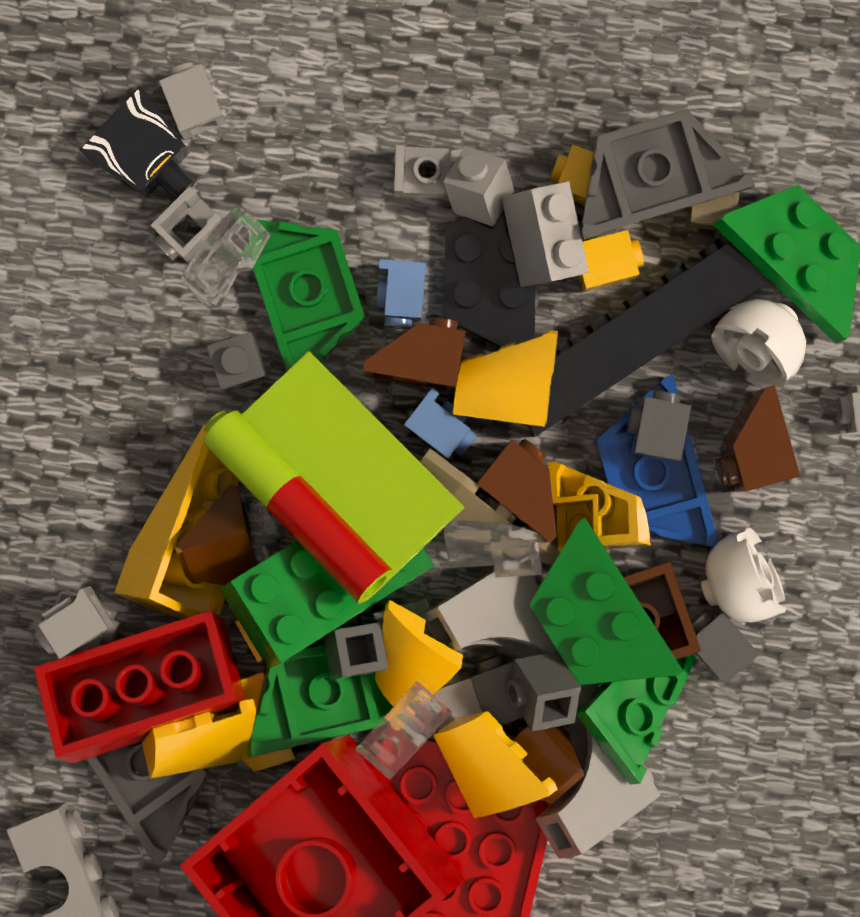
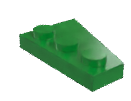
M694 654L676 659L684 671L679 676L606 682L577 710L576 715L630 785L641 784L647 770L643 767L651 747H657L663 734L660 727L669 707L675 705L696 659Z

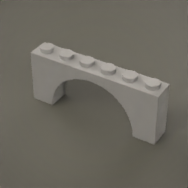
M521 555L501 564L419 615L426 620L425 631L428 636L455 651L468 646H493L512 652L521 658L558 652L529 606L539 586L537 585L535 573L525 564ZM597 684L580 685L581 690L577 710L600 686ZM577 715L575 723L567 725L569 740L585 775L535 818L559 859L582 855L661 796L653 783L652 773L645 765L643 767L647 770L641 784L630 785Z

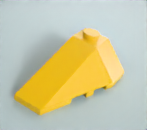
M203 425L131 546L114 592L148 609L180 619L210 610L220 615L225 601L223 594L219 590L223 587L222 585L194 581L185 576L175 549L177 543L230 484L238 487V478L204 444V438L207 434L204 430L206 425Z

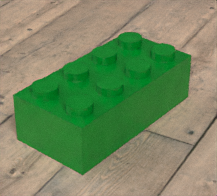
M296 541L230 581L219 590L267 668L270 669L286 661L434 567V564L424 548H422L377 593L367 601L358 604L315 558Z

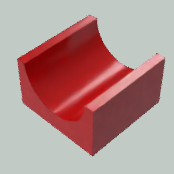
M350 735L322 743L179 865L218 917H423L466 880Z

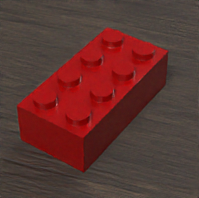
M212 610L34 667L55 758L70 763H76L144 741L153 728L183 721L208 711L216 716L235 712L239 707V702L246 700L225 621Z

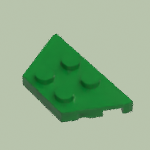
M799 185L715 219L712 225L835 344L847 340L851 329L860 261V245Z
M247 216L238 217L237 221L286 372L308 351L322 362L366 319L337 230L321 227H304L281 221L277 223L257 220Z
M583 518L576 525L529 606L579 685L681 675L684 673L682 667L586 518Z
M325 645L304 648L281 664L270 669L266 666L247 755L248 758L408 721L421 716L418 710L409 719L395 709L380 691L375 681V673L331 681Z

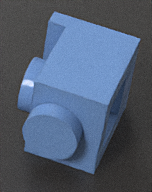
M380 259V273L388 274L387 281H378L377 308H385L384 327L411 329L412 321L422 322L426 263Z
M431 388L404 426L447 459L453 452L461 457L477 435L464 424L468 416L453 415L454 405L446 400L441 407L435 402L439 397V393Z

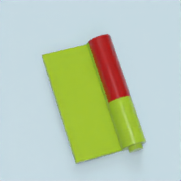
M310 351L243 414L236 410L229 413L221 411L213 416L204 428L207 433L204 438V444L358 604L367 601L377 593L464 509V506Z

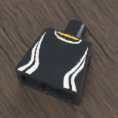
M140 86L79 149L91 162L145 198L160 185L176 200L189 186L192 188L195 184V180L179 166L190 151Z

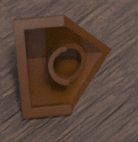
M230 484L175 546L187 578L225 586L259 564L248 516L237 486Z
M563 725L533 732L527 726L513 739L528 753L523 759V763L541 782L550 777L557 787L553 794L540 800L552 805L585 775Z

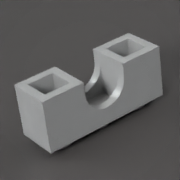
M66 802L18 821L7 829L24 873L41 866H50L61 871L67 879L69 886L67 899L64 902L49 907L41 917H120L114 899L111 895L104 897L98 882L99 879H102L103 875L96 855L93 852L87 854L80 838L85 836L82 819L76 810L70 812Z

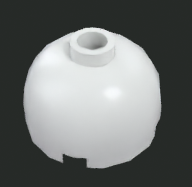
M761 299L747 300L739 303L715 326L716 330L711 335L713 345L723 361L733 371L740 364L751 373L747 381L761 388L775 385L776 390L782 389L797 373L804 361L806 349L804 332L798 322L796 313L782 303Z
M745 528L730 534L713 547L705 566L707 579L701 582L702 590L708 603L712 607L719 605L728 617L740 622H757L784 613L786 610L785 607L778 604L785 601L780 578L771 559L767 563L762 554L757 553L754 545L762 541L751 528Z

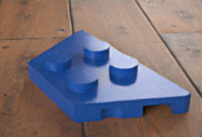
M671 375L663 378L642 398H652L654 390L678 394L674 376ZM639 400L636 404H634L633 406H638V407H639L640 400ZM629 409L594 440L606 483L641 498L647 516L650 535L714 547L719 542L688 427L681 461L674 462L632 454L630 451L634 434L627 433Z

